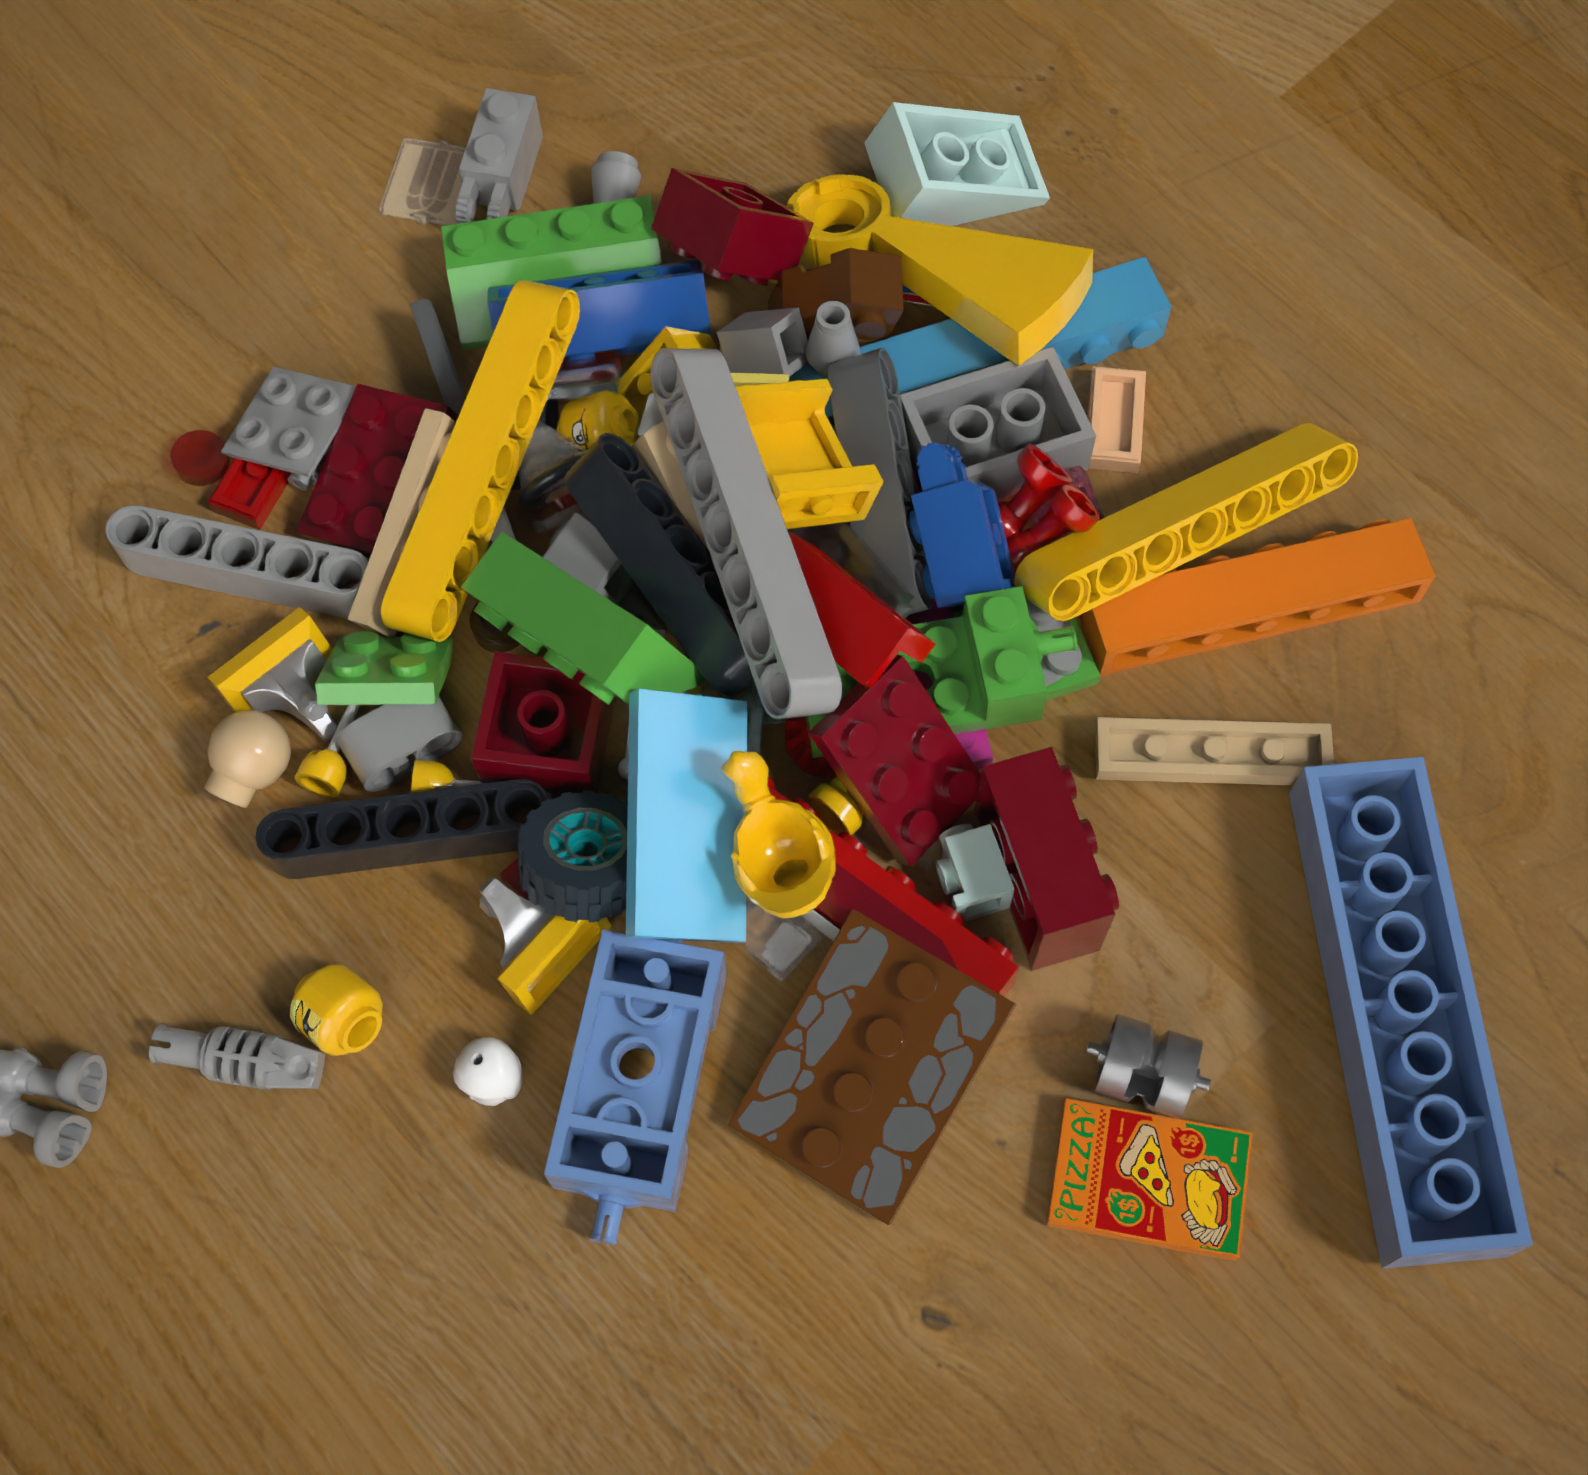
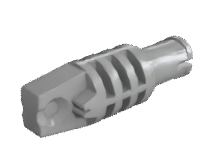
M159 1024L153 1032L152 1040L169 1042L171 1046L170 1048L150 1046L149 1059L154 1064L163 1063L199 1069L201 1074L209 1081L267 1091L272 1089H318L325 1063V1052L283 1039L280 1035L219 1026L205 1033Z

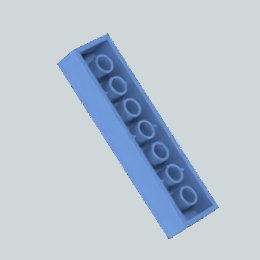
M1424 757L1304 767L1289 792L1381 1267L1384 1269L1510 1257L1532 1246L1533 1242Z

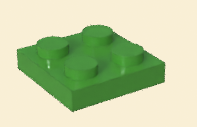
M370 631L353 632L345 637H340L315 683L318 705L436 704L454 658L452 637H448L442 642H437L408 633L402 637H378V634Z

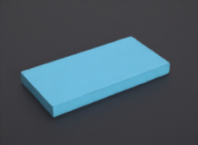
M637 689L629 692L626 938L719 943L746 942V894L735 880L732 858L730 856L733 853L734 831L746 813L743 811V804L738 800L734 792L733 781L723 773L721 767L733 751L747 752V701L647 689Z

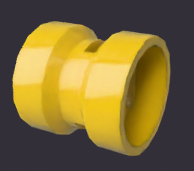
M837 774L830 783L820 784L808 795L809 805L819 814L821 821L837 835L840 832L853 835L862 826L864 813Z

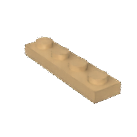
M427 408L423 412L348 616V620L383 637H395L397 630L387 628L382 621L381 607L385 592L456 424L445 413Z
M1097 717L1095 724L1096 780L1294 785L1304 767L1334 764L1331 724Z

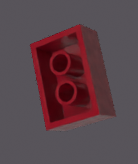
M1052 747L982 766L974 807L979 826L991 825L1012 881L1014 893L1009 909L1031 971L1100 951L1107 932L1111 928L1115 910L1119 909L1118 894L1113 880L1109 874H1100L1093 856L1098 852L1093 827L1087 818L1079 819L1073 800L1077 798V790L1072 772L1067 764L1059 766Z

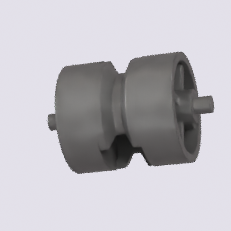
M1116 1014L1108 1039H1103L1101 1044L1089 1041L1086 1053L1097 1056L1096 1063L1100 1064L1094 1092L1125 1102H1129L1137 1095L1142 1097L1145 1108L1180 1119L1187 1105L1190 1093H1194L1196 1088L1208 1091L1211 1079L1200 1076V1069H1198L1203 1041L1171 1030L1166 1031L1160 1037L1155 1036L1151 1024Z

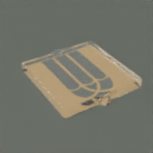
M403 138L379 207L381 215L416 220L418 225H424L426 222L442 225L459 224L456 221L455 209L462 185L459 167L466 147L449 145L447 140L435 143Z

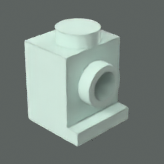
M963 824L944 831L939 836L943 851L942 859L936 861V870L944 893L946 895L955 894L952 897L951 908L963 918L964 922L1008 909L1011 904L1014 887L991 825L988 824L974 829L971 824Z

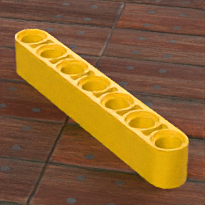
M519 280L513 286L385 592L381 616L387 628L437 642H442L451 635L468 596V592L462 589L461 586L485 554L576 330L580 315V301L574 290L527 280Z
M1301 424L1099 520L1087 532H1074L1032 552L1023 559L1017 568L1014 580L1015 587L1023 586L1025 598L1055 620L1066 621L1073 619L1341 487L1350 479L1357 467L1358 451L1353 444L1315 424Z

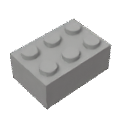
M1054 347L1038 351L1020 366H1017L1012 361H1006L900 395L911 464L919 482L918 470L920 467L916 465L918 463L916 458L919 455L918 451H921L922 446H927L928 443L934 442L939 443V445L946 444L950 445V447H956V451H960V457H963L961 463L965 464L968 480L982 482L995 490L997 500L1016 494L1020 490L1025 478L1018 468L1017 456L1029 444L1044 451L1069 476L1088 471L1096 434Z

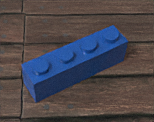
M699 259L533 281L572 289L579 297V320L565 354V361H584L593 358L595 352L616 349V352L626 355L643 352L665 326L709 334L711 336L704 274ZM515 284L488 287L487 303L493 332Z

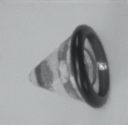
M540 420L537 423L519 467L520 495L518 502L526 510L543 508L570 495L565 483L566 473L587 451Z

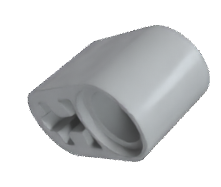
M438 696L436 704H384L346 726L339 734L337 743L365 790L376 792L389 788L412 775L415 760L437 761L446 756L459 745L463 735Z

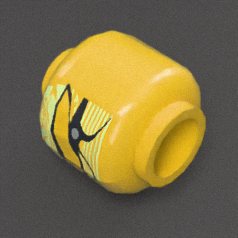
M341 964L327 965L308 973L299 981L291 1001L290 1019L296 1030L320 1051L331 1056L346 1055L365 1049L376 1038L382 1026L383 1002L378 991L353 970Z

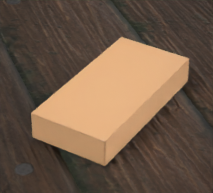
M1092 366L1087 418L1096 434L1089 469L1138 473L1141 464L1146 371Z

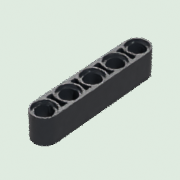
M611 433L600 435L566 473L565 483L570 494L707 682L724 695H738L754 679L709 550L631 445L621 437Z
M516 779L287 808L271 812L264 817L257 827L255 839L257 847L274 870L287 879H302L518 851L519 830L521 824L525 825L526 823L513 821V815L524 807H535L538 809L541 806V802L548 798L546 792L538 783L526 779ZM476 814L480 816L477 823L469 829L456 830L453 828L456 821L464 815ZM410 821L420 823L418 830L411 836L405 838L395 837L396 831L404 823ZM350 829L361 830L358 838L352 843L336 845L338 838L345 831ZM301 836V841L292 851L278 853V848L287 838Z

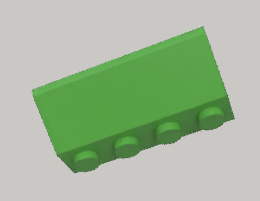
M651 196L441 226L447 276L462 350L487 347L491 340L493 331L487 303L488 287L516 284L519 280L533 282L662 264L658 236L655 231L651 230L654 220Z
M502 531L461 586L462 589L479 601L473 610L501 631L509 622L513 627L507 634L535 655L542 646L547 648L548 651L543 659L570 679L574 677L578 670L585 674L579 684L608 705L615 696L629 705V692L637 689L682 693L701 686L705 681V678L695 664L649 625Z

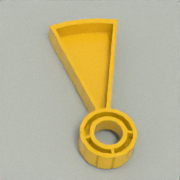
M839 174L815 179L800 187L787 203L788 208L814 222L799 261L803 267L813 270L830 264V254L847 248L901 256L902 284L1017 366H1020L1044 348L1065 327L1081 306L1092 285L1093 249L891 216L889 196L883 187L862 176ZM838 224L856 226L854 229L846 232L831 233L823 231L827 227Z

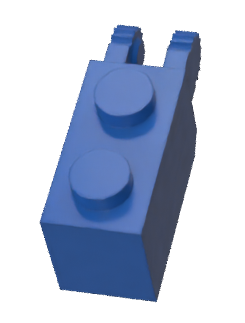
M937 442L922 446L921 451H918V457H916L918 459L916 465L920 467L918 474L923 492L911 495L914 510L910 511L909 521L914 538L918 543L923 544L927 565L923 567V581L928 595L932 599H936L938 608L957 607L964 605L966 595L1014 588L1015 573L995 490L982 482L968 480L965 464L961 463L963 457H960V451H956V447H950V445L946 444L939 445Z

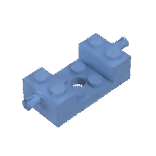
M602 929L544 1175L553 1189L583 1194L599 1203L592 1234L589 1238L591 1241L602 1244L604 1237L606 1245H617L616 1240L624 1208L645 1206L670 1212H676L689 1153L686 1138L709 1031H715L727 975L723 951L684 945L683 941L626 938L624 933ZM635 1048L645 1049L655 1058L652 1071L641 1079H629L619 1071V1063L622 1056Z

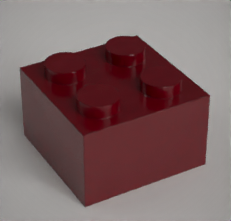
M671 168L651 230L669 240L668 249L674 253L702 261L701 269L711 276L723 280H731L733 274H738L747 281L767 286L770 279L778 281L783 270L798 266L814 222L745 182Z
M495 651L471 756L480 782L492 783L526 779L538 783L544 791L556 795L572 792V794L583 793V790L597 793L616 696L609 705L579 684L585 676L579 670L570 679L546 662L543 657Z

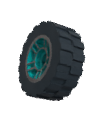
M583 790V793H562L560 797L552 800L549 798L541 802V806L538 809L531 810L526 816L525 825L521 824L519 830L518 867L521 887L523 891L526 890L528 892V898L535 906L540 905L544 908L545 913L552 916L565 917V920L577 922V920L597 922L601 918L609 916L614 918L622 914V911L626 909L628 801L623 802L617 799L615 795L609 793L604 795L594 793V791Z

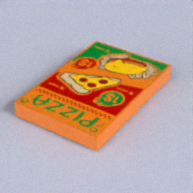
M1066 1098L1062 1109L1046 1226L1236 1262L1240 1258L1253 1132Z

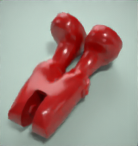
M1032 444L1027 445L1017 456L1018 468L1025 478L1020 490L1010 502H998L1014 573H1016L1023 559L1032 552L1050 544L1059 536L1069 531L1087 532L1100 519L1090 499L1079 489L1069 486L1073 481L1069 474L1049 455ZM1050 500V510L1032 528L1022 532V528L1028 522L1027 519Z

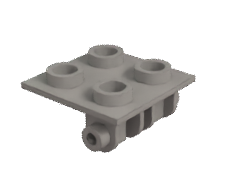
M272 367L221 450V453L237 459L288 471L291 473L288 481L294 487L307 491L310 485H315L325 462L323 458H327L356 386Z

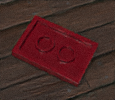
M357 383L296 533L308 541L352 549L370 558L425 408L443 412L454 421H456L458 414L448 405Z
M897 654L873 687H866L858 683L840 701L835 711L826 714L808 732L813 742L894 858L901 864L912 867L939 839V836L948 830L976 801L981 776L980 772L902 655Z

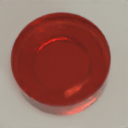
M194 430L182 435L174 443L170 453L171 463L178 476L185 483L192 486H207L221 479L229 467L230 459L229 456L221 453L224 447L222 440L215 433L207 430Z

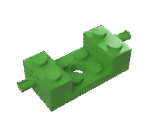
M1023 586L966 595L963 616L912 624L935 642L936 645L922 663L901 651L898 652V655L904 656L913 671H921L931 677L933 685L927 690V693L953 733L959 734L1042 720L1047 697V688L1041 667L1043 655L1071 650L1076 651L1077 638L1076 634L1074 635L1075 629L1073 625L1039 632L1029 616ZM836 663L842 683L841 701L859 682ZM826 714L805 716L807 731L809 732ZM808 734L812 758L823 757V754Z

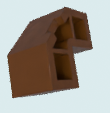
M847 248L830 254L831 263L806 272L802 265L783 270L768 300V310L799 307L807 340H809L818 308L828 301H838L848 307L858 339L866 341L888 339L904 311L901 256Z

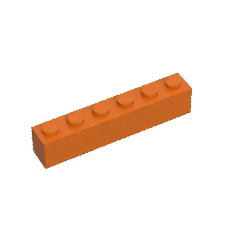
M1412 518L1391 523L1388 519H1379L1364 525L1356 531L1338 535L1334 531L1322 532L1299 544L1284 547L1283 544L1274 543L1261 547L1250 555L1233 559L1224 555L1216 556L1204 561L1197 567L1180 571L1172 569L1081 614L1080 620L1100 676L1419 603L1436 576Z

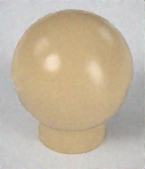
M253 710L239 711L222 719L213 729L210 736L207 753L209 764L213 770L204 789L230 803L247 808L255 791L275 783L289 764L291 755L290 741L282 725L268 714Z

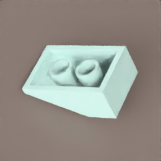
M893 102L864 142L877 182L889 196L891 216L955 226L1045 205L1050 199L1020 116Z

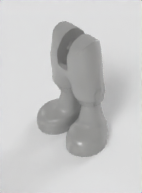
M13 1048L12 1051L0 1049V1137L22 1132L34 1138V1155L42 1165L56 1168L69 1165L78 1156L89 1139L92 1131L90 1121L83 1116L57 1110L46 1111L30 1106L25 1101L20 1100V1097L23 1094H37L53 1098L81 1110L95 1112L101 1107L106 1091L107 1068L103 1058L90 1051H79L69 1056L60 1069L43 1068L40 1060L35 1055L27 1052L25 1048Z

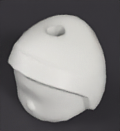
M480 1037L469 1042L461 1051L455 1061L453 1077L459 1089L468 1094L470 1099L482 1105L496 1106L507 1099H513L517 1096L522 1086L523 1073L519 1058L507 1044L493 1037Z

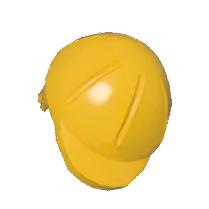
M733 751L721 769L733 781L734 792L738 800L743 804V811L746 813L734 831L733 853L730 855L735 880L751 901L767 913L779 918H794L806 914L824 900L832 878L835 875L836 857L832 836L824 823L811 811L805 810L798 803L776 800L770 794L768 789L769 768L765 760L757 752Z

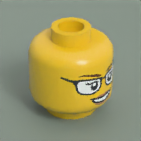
M600 390L575 397L565 404L557 424V436L562 449L571 457L585 453L597 438L604 433L619 436L632 446L638 440L640 419L637 411L623 395L615 390Z

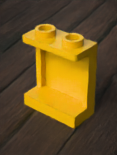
M827 379L796 380L784 383L736 386L786 528L792 529L865 520L884 481L875 464L852 467L825 414V406L833 391Z

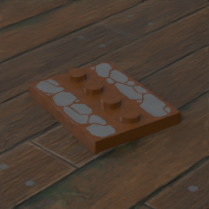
M852 909L728 1126L880 1221L890 1225L1017 1004Z

